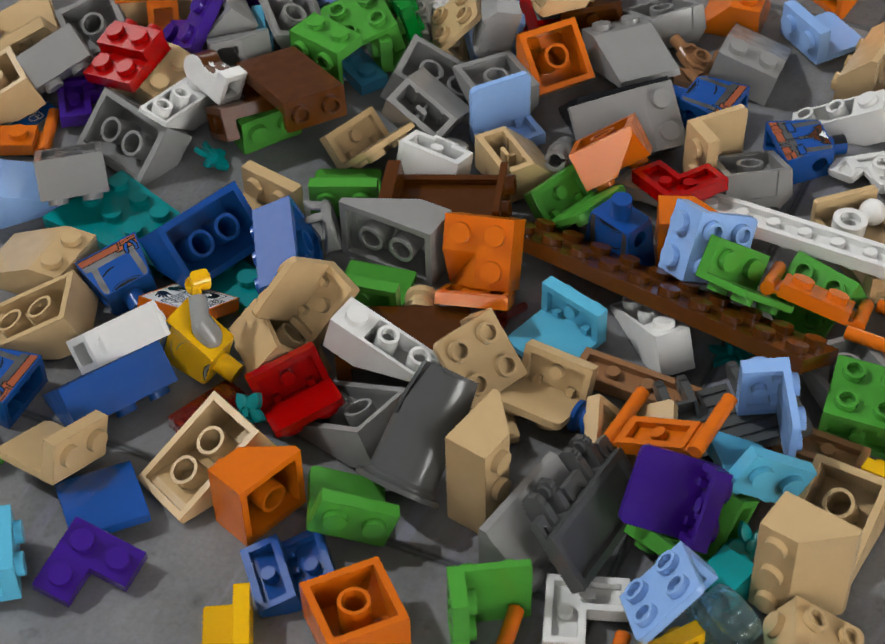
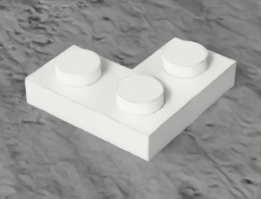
M547 573L542 644H585L586 620L629 622L619 596L624 593L627 585L630 583V578L595 576L585 591L572 594L560 574Z

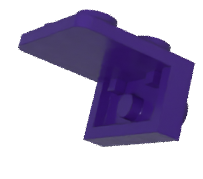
M644 444L639 449L618 511V517L625 524L678 538L691 550L706 554L710 543L714 542L718 535V519L723 504H726L731 497L733 475L716 463L697 459L655 445Z

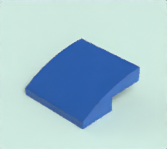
M131 461L62 480L55 484L67 528L76 516L108 533L152 521Z
M307 530L283 542L277 534H273L239 550L255 604L261 617L279 616L301 611L299 583L337 570L325 535Z

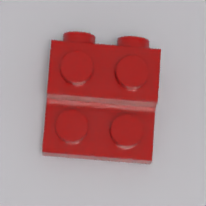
M127 18L124 22L114 20L96 41L101 52L94 57L83 74L90 83L135 93L171 48L164 37L163 30L156 24L150 23L147 27H143L130 18Z

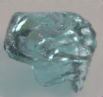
M719 583L709 589V592L703 593L685 610L686 615L689 617V622L696 620L706 632L704 644H753V641H756L763 632L762 623L757 614L738 593L724 584Z

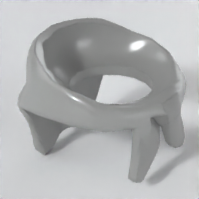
M327 199L322 201L303 200V204L307 209L321 211L307 216L305 223H314L311 225L321 237L323 255L341 250V234L332 203Z

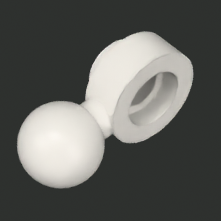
M871 198L865 200L860 205L859 210L840 208L833 214L831 228L863 237L867 225L876 226L884 221L885 205L882 201Z

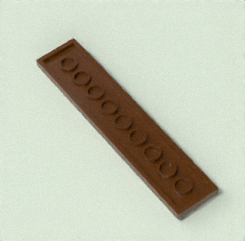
M536 218L535 222L525 223L523 252L754 355L767 358L789 357L792 372L802 374L836 362L839 349L828 345L827 339L812 333L802 334L794 330L795 326L787 321L765 318L762 316V311L757 308L737 306L730 302L731 299L728 296L716 292L707 293L700 290L698 283L683 282L670 277V274L660 267L640 264L641 260L633 255H618L611 251L612 247L608 244L584 240V235L580 232L555 228L556 223L552 220Z

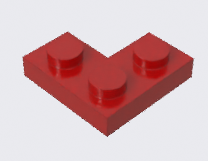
M661 160L632 170V182L657 202L658 195L695 196L699 200H703L728 190V177L708 163L681 174Z

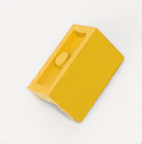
M250 583L233 584V604L206 606L203 608L202 644H253L254 607Z

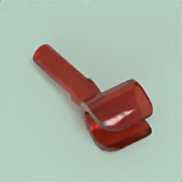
M521 302L511 307L508 311L493 310L502 328L505 329L508 320L527 310L528 305L526 302Z

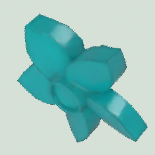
M206 139L202 143V148L195 147L193 150L198 155L206 158L202 163L205 168L215 167L221 171H227L230 168L227 160L224 158L226 151L220 148H212Z
M725 342V347L709 345V351L717 355L713 361V368L733 360L736 361L740 368V360H747L749 356L753 355Z
M256 392L249 396L242 393L236 394V405L239 412L253 425L255 422L263 423L267 420L260 409L263 404L261 393Z
M740 520L738 526V536L740 539H729L725 545L737 553L746 555L753 562L759 529L752 533L750 526Z

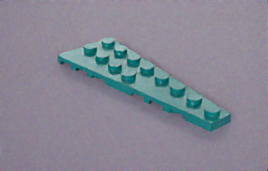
M121 170L107 178L109 191L103 192V198L84 201L83 196H77L69 200L70 203L57 207L42 216L46 228L70 226L95 234L99 250L133 232L140 239L179 215L180 212ZM143 248L152 274L162 278L164 274L156 269ZM242 259L213 278L210 289L240 298L239 310L237 312L242 314L250 303L259 296L254 284V279L257 278V269Z

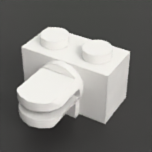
M414 130L399 141L396 160H401L404 174L470 175L474 153L469 151V145L460 139L443 138L438 135L431 136L419 130Z

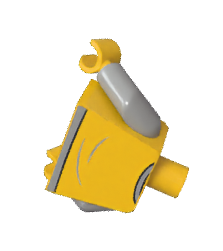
M206 268L194 270L184 283L186 291L192 294V296L188 297L167 318L165 322L171 334L161 338L160 344L172 366L201 384H206L216 373L232 383L240 375L244 365L229 354L234 341L233 334L209 314L207 296L202 294V291L211 288L212 282Z

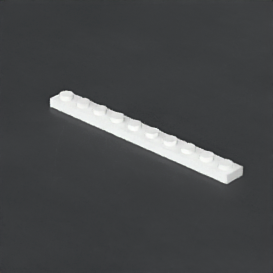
M634 169L627 170L616 180L615 186L623 184L626 189L625 192L629 193L634 201L658 206V202L632 182V170ZM721 193L701 200L718 212L750 215L756 218L758 224L753 239H760L784 249H791L797 252L800 250L815 259H822L841 265L846 269L857 270L885 280V244Z

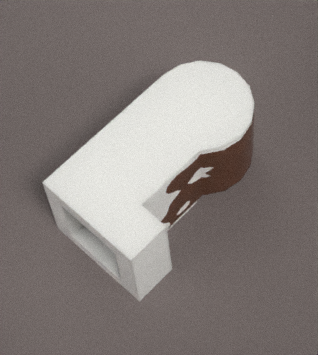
M212 49L186 56L183 65L186 76L215 103L223 105L240 99L248 73L241 66L229 67L221 61L217 52Z

